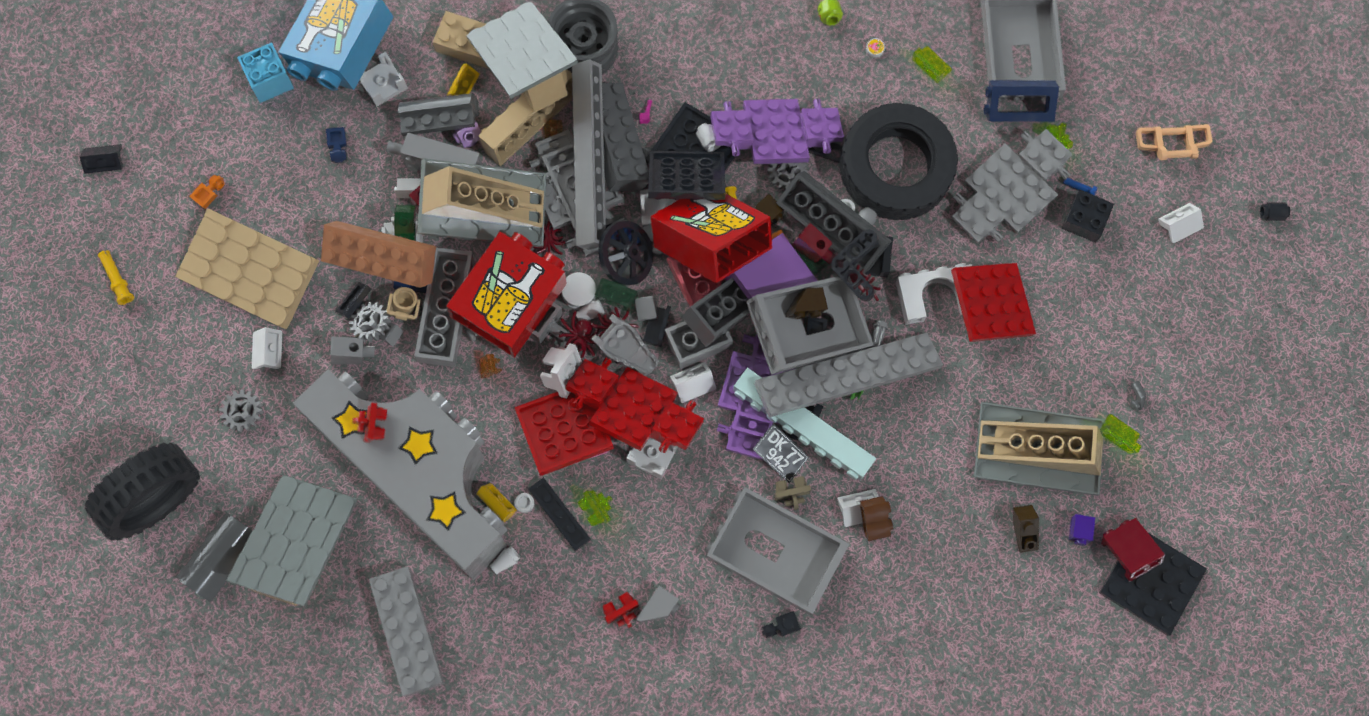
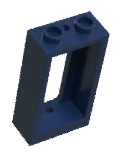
M989 80V87H986L985 90L987 104H984V115H986L989 122H1055L1059 85L1056 81ZM1002 95L1046 96L1044 112H999V97Z

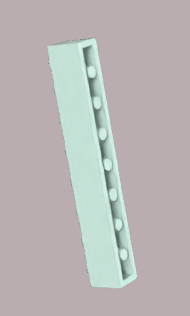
M747 368L733 387L734 394L739 399H745L750 402V406L758 412L761 410L767 414L754 385L755 380L762 377ZM806 408L773 417L766 415L771 422L781 424L783 426L782 429L787 433H793L798 436V440L802 444L815 448L814 451L819 456L829 458L832 465L846 470L847 475L854 480L858 479L861 481L876 460L870 453Z

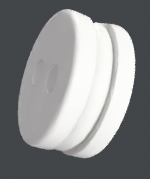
M577 272L566 277L567 284L561 293L563 301L568 307L580 310L592 300L595 301L597 296L596 284L589 275Z

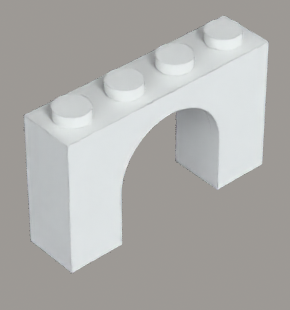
M961 263L952 268L943 266L935 271L921 270L918 274H901L896 280V287L905 325L924 322L927 315L922 291L927 285L932 283H942L953 290L956 295L960 315H962L951 270L955 267L972 266V264L966 265Z

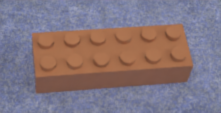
M334 221L324 224L321 261L421 288L432 283L436 246Z

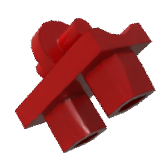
M371 402L367 408L366 418L365 411H359V417L352 419V423L358 425L357 432H363L365 426L364 442L370 443L372 440L384 439L385 428L375 427V421H385L387 409L377 407V403Z
M626 592L618 597L623 605L618 610L615 609L612 601L602 606L607 624L622 617L621 620L616 622L617 625L620 627L626 624L628 628L632 627L630 621L636 618L634 612L629 615L626 614L639 607V603Z

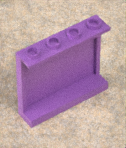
M783 233L772 240L771 250L725 278L728 281L733 277L748 299L755 295L817 281Z

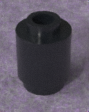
M1267 202L1260 207V217L1266 221H1285L1290 216V207L1287 206L1286 202Z

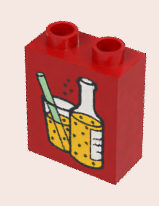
M725 194V200L718 201L681 199L650 216L654 248L715 283H718L772 249L770 216L728 194Z
M499 232L446 307L452 319L515 358L566 286L565 271H563L565 264L557 256L546 252L543 258L531 251L533 244L517 232H514L511 237Z

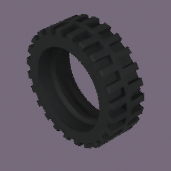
M161 443L158 447L155 445L151 446L148 450H142L136 456L129 457L123 464L112 469L113 471L109 475H105L100 484L95 485L94 491L89 493L88 500L85 501L84 505L85 511L106 539L111 541L116 539L119 541L124 537L126 539L131 538L134 534H140L148 527H153L155 523L160 520L162 521L169 513L175 511L181 503H184L187 500L186 497L193 493V488L197 487L198 480H200V472L179 445Z

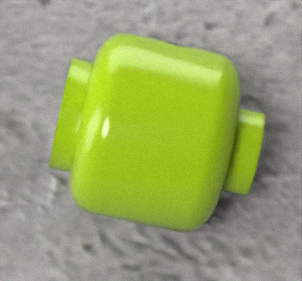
M823 0L818 5V14L823 24L833 26L842 19L843 12L838 0Z

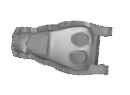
M612 314L609 318L613 322L601 337L595 334L591 339L608 357L616 362H621L628 367L635 368L644 376L652 373L659 362L657 357L649 351L637 331L629 323Z

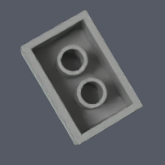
M685 321L665 329L664 334L679 369L730 349L733 345L732 337L729 331H727L711 344L705 346Z

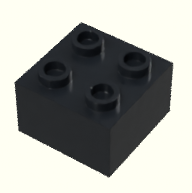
M1079 189L1072 200L1061 229L1096 243L1102 236L1114 203Z

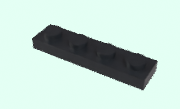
M544 477L528 488V491L575 552L591 540Z

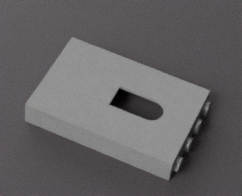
M981 0L988 85L989 80L1056 81L1059 85L1058 99L1062 97L1066 91L1057 0ZM1030 45L1032 73L1029 77L1021 78L1015 74L1012 46ZM1002 95L999 97V101L1005 99L1020 101L1024 98L1040 100L1046 98V96Z
M839 276L755 295L746 301L771 375L866 350L874 346L865 317L859 305V300ZM849 276V277H848V281H849V283H852V281H851V279H850V276ZM823 287L828 310L824 312L833 318V327L831 330L806 335L801 319L795 320L794 317L786 318L785 313L798 293L807 288Z
M744 487L742 492L738 490L733 500L736 502L733 509L729 507L724 516L727 519L724 525L720 524L714 534L717 536L715 542L710 541L705 550L708 553L706 558L811 616L845 554L849 543ZM753 530L759 531L785 546L776 563L746 546L745 536L748 532Z

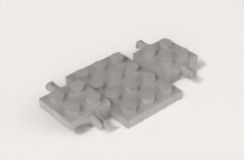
M1047 129L1034 138L1024 131L1020 137L1028 144L1019 153V156L1005 143L965 180V183L976 194L968 200H965L959 193L953 197L961 206L952 216V219L977 244L990 235L999 243L1004 237L996 228L1003 221L1016 234L1019 233L1058 196L1046 181L1056 173H1059L1064 180L1071 175L1063 166L1073 154Z
M566 130L535 143L539 158L529 161L531 169L542 164L547 171L545 212L553 230L571 223L575 232V238L565 241L569 249L576 246L574 138L570 131ZM605 180L607 228L609 225L625 221L624 217L617 221L611 219L607 208L623 202L619 191L609 192ZM582 248L586 258L598 253V248L590 250Z

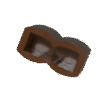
M883 496L860 501L863 531L867 541L890 537L893 523L888 514L891 513L889 501H885Z

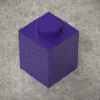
M1079 514L1072 516L1069 540L1081 546H1085L1086 543L1093 541L1095 517Z

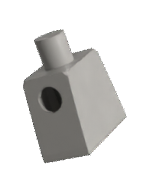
M331 336V365L363 364V357H374L375 346H363V339Z

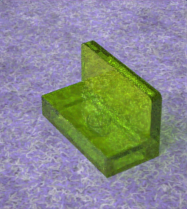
M925 46L923 49L919 47L913 54L912 60L936 83H939L952 71V68L929 46Z
M1107 415L1100 428L1102 436L1128 454L1138 453L1142 447L1137 443L1140 434L1114 415Z

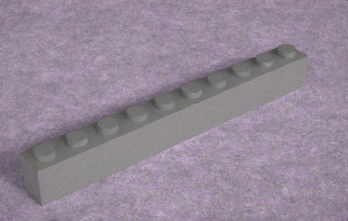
M589 59L572 66L576 246L587 250L599 248L600 238L606 230L602 66Z

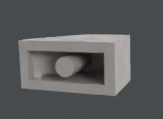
M659 586L638 616L637 622L645 623L665 619L670 614L674 616L680 607L677 604L679 599Z

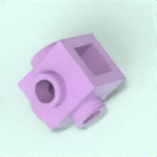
M475 121V127L454 129L455 133L452 134L456 143H461L465 148L474 146L480 140L478 136L481 130Z

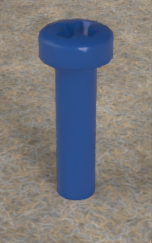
M1070 178L1063 182L1065 185L1077 190H1083L1092 195H1095L1097 191L1096 186L1091 188Z

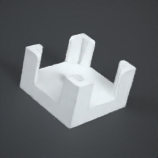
M386 51L378 56L381 63L366 72L364 71L359 80L376 107L408 89L404 78L397 72Z
M649 438L641 451L635 448L630 450L626 461L662 479L678 447L670 445L666 453H662L658 449L662 443Z

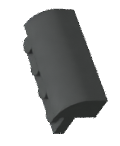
M474 93L401 102L398 106L402 136H407V133L416 135L475 127V117H479L478 99Z
M226 512L219 519L212 532L206 536L201 546L193 553L188 563L181 568L177 575L179 581L211 603L227 582L252 530Z

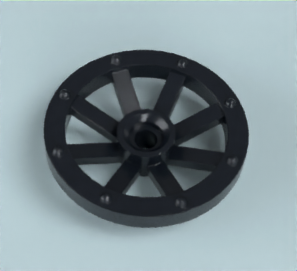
M620 221L611 224L603 232L599 242L598 254L601 267L607 277L622 286H630L642 282L648 276L653 264L652 244L644 229L634 222ZM623 228L631 230V240H629ZM616 231L624 244L611 238ZM637 237L642 243L641 246H637ZM608 244L619 249L618 254L608 256ZM642 251H644V260L640 257ZM621 259L623 262L615 272L610 262ZM636 262H637L638 265L641 267V270H640V272H639L637 275H636ZM628 265L630 279L621 276Z

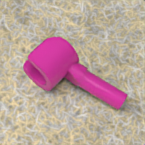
M648 100L645 113H640V124H648L650 122L652 100Z

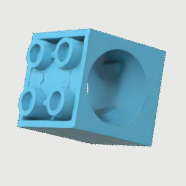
M272 42L237 57L260 103L294 89Z

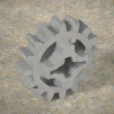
M802 163L769 164L770 168L767 171V174H770L768 180H773L772 186L778 185L779 191L782 188L786 190L798 173L802 171L808 173L805 170L807 164ZM780 164V168L775 171L776 167Z
M369 302L368 306L362 304V309H356L357 314L351 315L354 321L349 322L352 326L350 331L356 338L363 339V342L368 340L372 343L373 338L378 341L379 335L385 336L384 330L390 328L387 325L391 322L389 315L386 313L387 309L378 302L374 305Z
M241 389L240 394L233 391L232 397L226 395L227 402H221L224 408H219V411L224 413L220 416L222 420H225L223 424L227 427L230 426L232 431L237 428L240 433H242L243 428L250 431L251 425L257 427L255 421H261L262 419L259 417V414L264 413L262 409H259L263 406L261 402H257L259 398L256 395L253 396L251 391H248L246 394L243 389ZM240 408L244 411L242 414L239 411Z

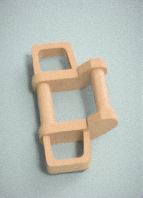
M1208 124L1185 125L1178 128H1138L1136 131L1138 149L1155 151L1159 160L1184 157L1197 159L1199 156L1198 148L1208 147L1212 143L1211 129ZM1193 131H1204L1206 142L1195 144ZM1153 133L1155 145L1144 144L1141 134ZM1184 135L1186 150L1167 151L1163 144L1162 136Z

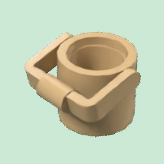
M407 287L398 288L394 294L390 293L386 313L400 320H415L418 316L420 299H417V295L412 289Z

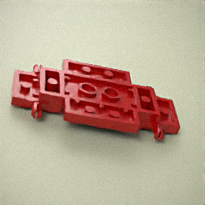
M605 358L601 365L584 359L566 384L565 390L577 397L572 403L574 408L579 409L583 403L597 410L589 422L590 426L639 451L643 449L649 438L662 443L658 448L662 453H666L670 445L677 446L686 451L704 423L705 418L692 412L697 405L695 401L690 400L685 408L673 403L678 395L677 391L629 367L625 369L619 378V375L607 369L612 363L608 358Z

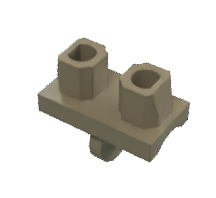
M804 476L793 478L795 487L793 489H788L786 480L777 481L775 483V501L791 498V500L784 501L785 506L792 505L794 510H798V504L805 503L804 497L797 498V496L810 494L811 487L807 485Z

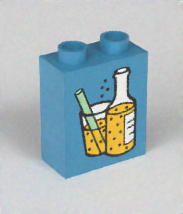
M307 0L278 52L289 64L286 71L298 80L307 81L308 77L311 76L317 78L318 83L333 91H336L339 86L355 90L394 16L383 0Z

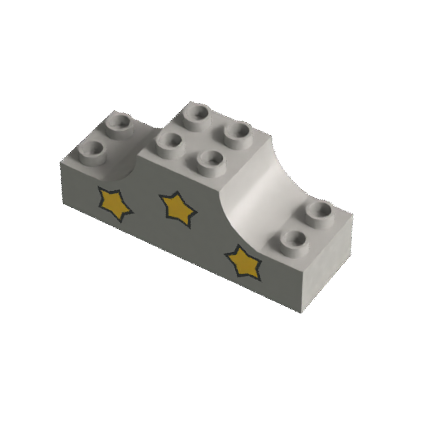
M329 369L325 371L293 402L295 407L474 581L507 547L502 536L508 531L503 525V521L488 507L479 514L473 506V479L477 469L485 460L480 450L485 444L484 440L480 437L481 433L466 418H463L456 424L454 420L457 418V415L452 411V405L439 392L435 391L428 397L418 389L414 394L402 400L377 403V407L387 409L386 420L375 421V427L385 428V437L383 440H372L370 443L364 442L365 426L363 432H357L358 425L353 424L352 419L359 417V411H365L366 418L367 408L371 404L370 401H366L369 397L346 371L339 378Z

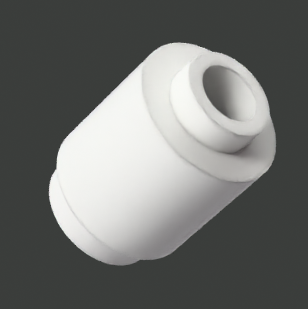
M705 123L697 128L696 135L705 150L713 152L720 147L715 145L712 124L707 125Z

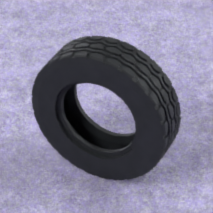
M888 103L874 107L861 115L858 121L854 122L846 136L840 154L839 165L844 187H846L850 197H853L860 207L872 209L878 217L888 218L889 220H908L912 217L922 216L923 213H928L941 202L954 180L958 164L957 147L953 141L954 138L947 129V126L937 116L924 108L907 103ZM889 137L907 139L916 144L923 152L927 161V174L920 182L914 185L900 187L888 184L881 180L873 171L869 162L870 148L878 141Z

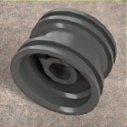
M565 0L556 6L548 19L550 26L578 60V63L590 59L601 64L602 75L613 66L618 56V27L612 10L600 0ZM597 28H600V29L602 30V32H601V33H597V32H596V29H597ZM569 29L570 31L565 34L564 31ZM572 67L568 68L567 70L572 73Z

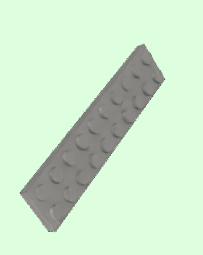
M923 333L755 380L754 385L768 417H773L937 370L943 366V363L928 333Z

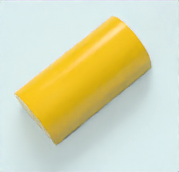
M467 63L463 64L446 96L470 93L480 73Z
M492 483L483 485L476 493L503 523L517 511Z

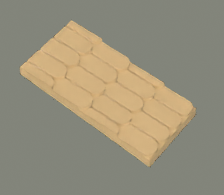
M207 208L175 277L279 327L287 329L319 260Z

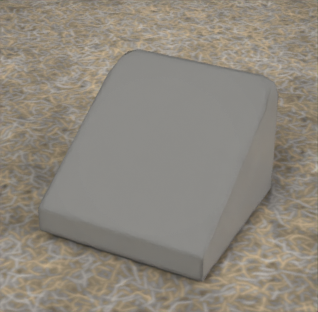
M653 296L635 299L639 321L657 319V300Z
M390 322L387 324L390 328L384 330L385 336L380 334L379 339L393 347L404 331L396 324Z

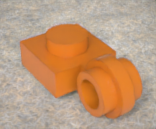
M213 175L209 179L208 186L201 183L189 197L206 209L217 197L213 190L219 191L225 185L224 179L221 176Z

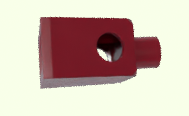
M811 223L802 230L791 244L794 249L815 263L822 258L830 265L834 257H836L829 250L832 242Z

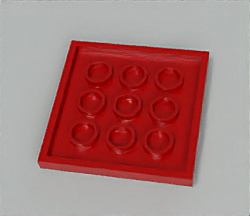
M1017 263L955 267L951 270L970 342L1028 337L1036 334Z
M557 391L514 407L540 476L614 449L608 434L589 425L591 418L597 410L583 403L579 409L574 408L572 403L577 397L571 392L567 399L560 397Z

